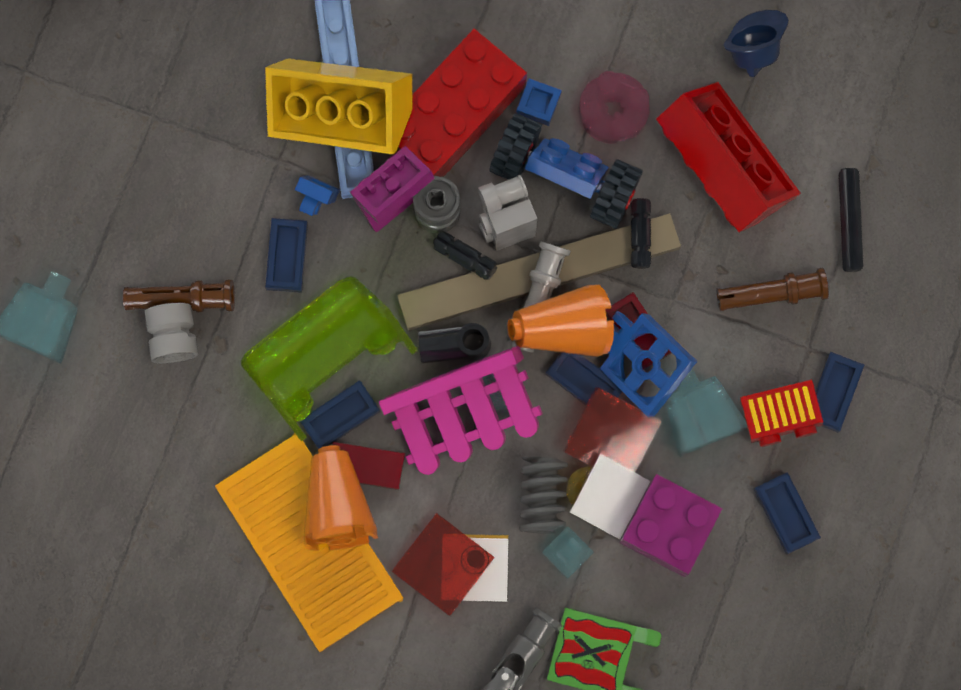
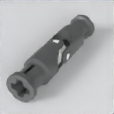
M535 607L533 610L534 617L524 632L517 634L493 670L492 681L480 690H520L544 655L545 651L543 648L555 630L560 631L562 625ZM515 657L522 658L525 662L524 672L520 678L511 669L504 667L509 660Z

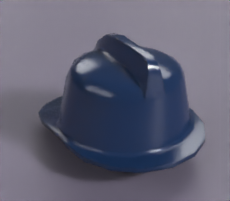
M763 10L749 14L738 21L723 46L727 51L731 52L733 60L738 67L746 69L750 77H755L762 68L778 60L781 38L788 27L789 19L785 13L778 10Z

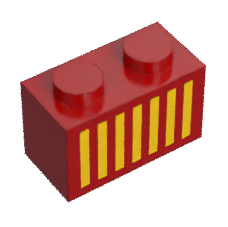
M812 379L740 397L751 443L759 442L760 447L782 442L780 436L795 433L796 438L814 435L817 433L816 427L823 425V418Z

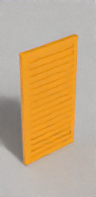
M294 433L292 437L216 484L215 487L320 653L395 603L403 601V596L369 543L341 550H329V545L318 544L319 551L305 548L303 538L313 455L300 435Z

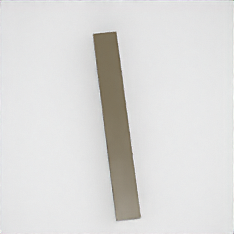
M671 214L651 219V247L648 249L651 252V258L679 250L681 244ZM631 225L559 246L571 251L570 255L565 257L559 275L561 279L560 285L631 264V254L634 249H631ZM540 252L496 265L497 271L489 280H485L476 275V272L397 295L408 331L529 295L532 284L531 276L529 275L531 270L536 268Z

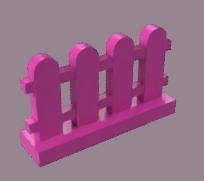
M515 346L388 395L379 401L384 415L395 412L397 419L391 423L394 430L402 429L411 454L405 456L409 465L415 463L417 469L422 474L430 475L440 466L439 453L448 450L450 457L454 461L465 462L473 453L471 441L481 438L487 449L497 450L506 440L503 429L515 426L517 433L525 438L533 436L538 431L539 421L537 416L543 413L540 405L532 406L524 387L523 381L529 379L526 370L518 372L516 364L524 359L520 347ZM493 373L496 381L485 385L482 377ZM460 386L463 394L452 398L449 390ZM499 390L510 414L509 417L499 420L489 395ZM427 399L430 407L419 410L417 402ZM467 403L477 429L466 432L456 408ZM434 416L444 440L435 445L423 420Z

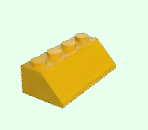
M288 58L265 67L268 137L379 153H396L412 111L411 73Z

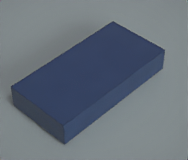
M271 219L266 290L302 293L308 222L306 220Z
M561 352L545 374L601 418L605 416L622 394V391L597 366L582 355Z
M833 352L828 354L815 392L823 418L822 427L839 433L864 364Z
M359 380L302 418L300 422L319 449L330 446L333 442H336L381 411Z
M788 472L754 488L786 555L821 538Z

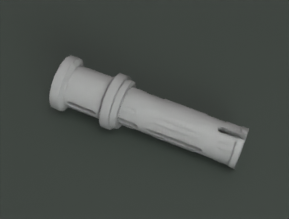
M540 241L539 247L541 252L535 270H531L529 275L531 276L532 284L524 308L550 299L553 289L557 288L561 283L559 275L565 257L570 255V250ZM515 341L512 342L513 347L517 346ZM520 347L522 350L534 352V349Z

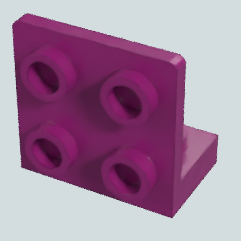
M405 146L399 152L390 156L370 176L361 180L358 186L350 191L371 228L375 232H379L413 203L414 195L434 180L435 177L431 170Z

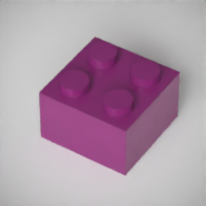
M656 474L619 543L682 577H686L691 572L722 508Z

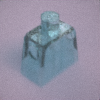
M51 271L43 289L27 282L24 283L0 315V337L61 364L77 314V307L72 302L63 299L71 280Z
M693 368L678 386L679 391L674 392L666 401L680 457L739 433L748 426L719 380L714 376L699 382Z

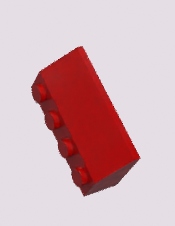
M719 82L683 93L656 118L662 127L665 137L674 143L682 154L685 164L696 173L704 184L706 193L715 199L724 211L726 220L739 233L757 225L801 194Z

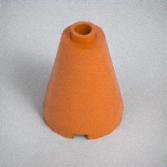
M586 285L515 311L512 319L508 320V335L512 341H515L518 347L599 357L602 354H608L613 343L614 320L607 321L605 309H611V303L606 291L600 285Z
M336 445L319 448L318 454L312 456L303 538L305 548L319 551L318 544L329 545V550H341L369 543V536L376 540L378 538L377 527L348 452L340 450V446Z

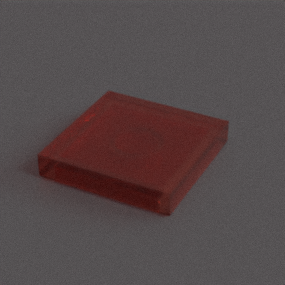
M596 387L563 452L592 468L599 455L603 454L629 470L636 472L662 421L655 417H647L640 409Z
M436 513L394 567L392 573L451 617L495 557Z

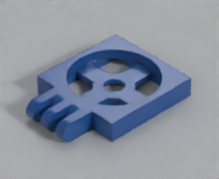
M617 311L612 318L621 328L619 329L614 325V337L611 349L608 352L609 357L600 367V370L647 417H655L698 361L649 314L641 313L635 323H633L623 313ZM652 333L657 339L649 350H642L634 342L636 338ZM668 350L676 356L677 362L676 370L671 376L661 369L660 362ZM625 355L632 361L633 370L627 378L624 374ZM645 358L651 359L653 367L649 372H645L642 369V361ZM650 379L660 389L655 396L647 397L636 392L645 380Z

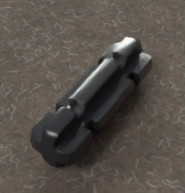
M645 198L633 199L631 203V216H634L631 220V249H634L631 254V266L637 269H646L651 265V252L648 251L651 247V218H648L651 213V201Z
M442 231L434 239L433 244L436 251L445 256L449 254V259L471 272L476 270V275L489 280L496 273L497 263L495 260L486 255L481 257V252L459 239L454 241L455 237Z

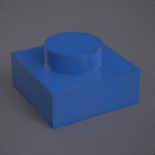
M529 78L516 113L549 126L562 90Z

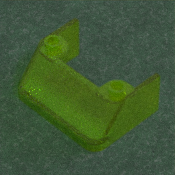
M350 276L339 280L248 350L241 360V366L296 436L303 441L307 436L296 422L304 420L311 412L314 399L309 393L365 350L372 355H385L390 353L398 342L412 355L418 349L390 309L356 277Z

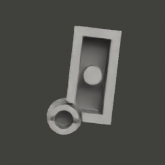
M521 175L493 185L491 182L478 187L483 203V213L479 214L481 221L479 226L486 244L492 242L495 250L498 251L536 236L538 219L530 199H526L528 191Z

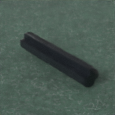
M843 168L839 172L842 266L846 272H858L863 268L859 170L857 168Z

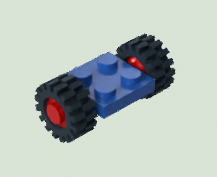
M515 113L498 143L489 172L510 180L521 175L526 169L590 199L596 192L599 196L596 199L590 218L617 229L634 197L635 189L643 170L616 159L604 181L609 167L602 164V160L593 154H579L569 149L570 146L566 142L555 138L550 140L544 138L539 146L534 149L542 130V124Z

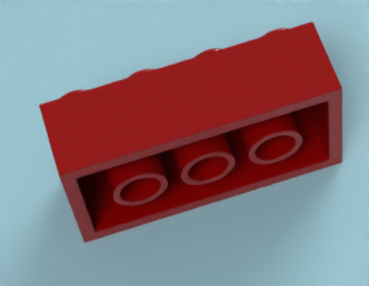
M473 28L412 94V111L396 153L406 146L431 170L434 176L444 177L524 90L527 84V72Z

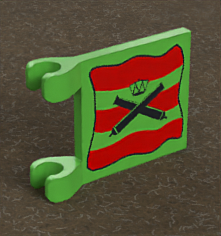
M565 608L561 622L562 628L558 634L547 680L582 690H642L623 685L633 641L658 647L661 641V633Z

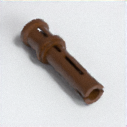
M817 268L814 273L794 275L793 272L787 273L781 280L716 289L717 300L720 302L718 303L720 311L786 300L787 303L798 304V301L801 299L820 297L821 300H825L829 297L828 282L824 268Z
M200 280L193 282L191 286L124 287L123 305L125 310H138L162 304L187 303L196 312H203L204 309L225 308L226 311H234L233 280H226L225 283L204 284Z

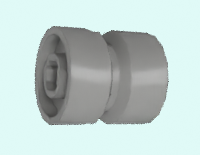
M169 303L145 310L147 332L153 334V337L148 342L151 362L159 364L175 363L198 356L196 336L189 333V329L194 325L190 304Z

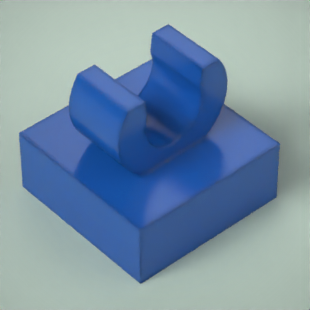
M309 175L300 177L295 190L306 196L299 210L311 216L317 215L322 203L331 204L336 201L340 189Z

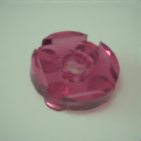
M605 71L599 77L590 81L583 90L579 103V113L585 130L596 140L608 144H616L618 141H625L627 139L631 140L639 135L647 123L650 111L649 94L643 86L629 75ZM614 101L620 102V107L624 112L622 114L616 112L613 116L609 115V108L605 104L607 102L613 103Z

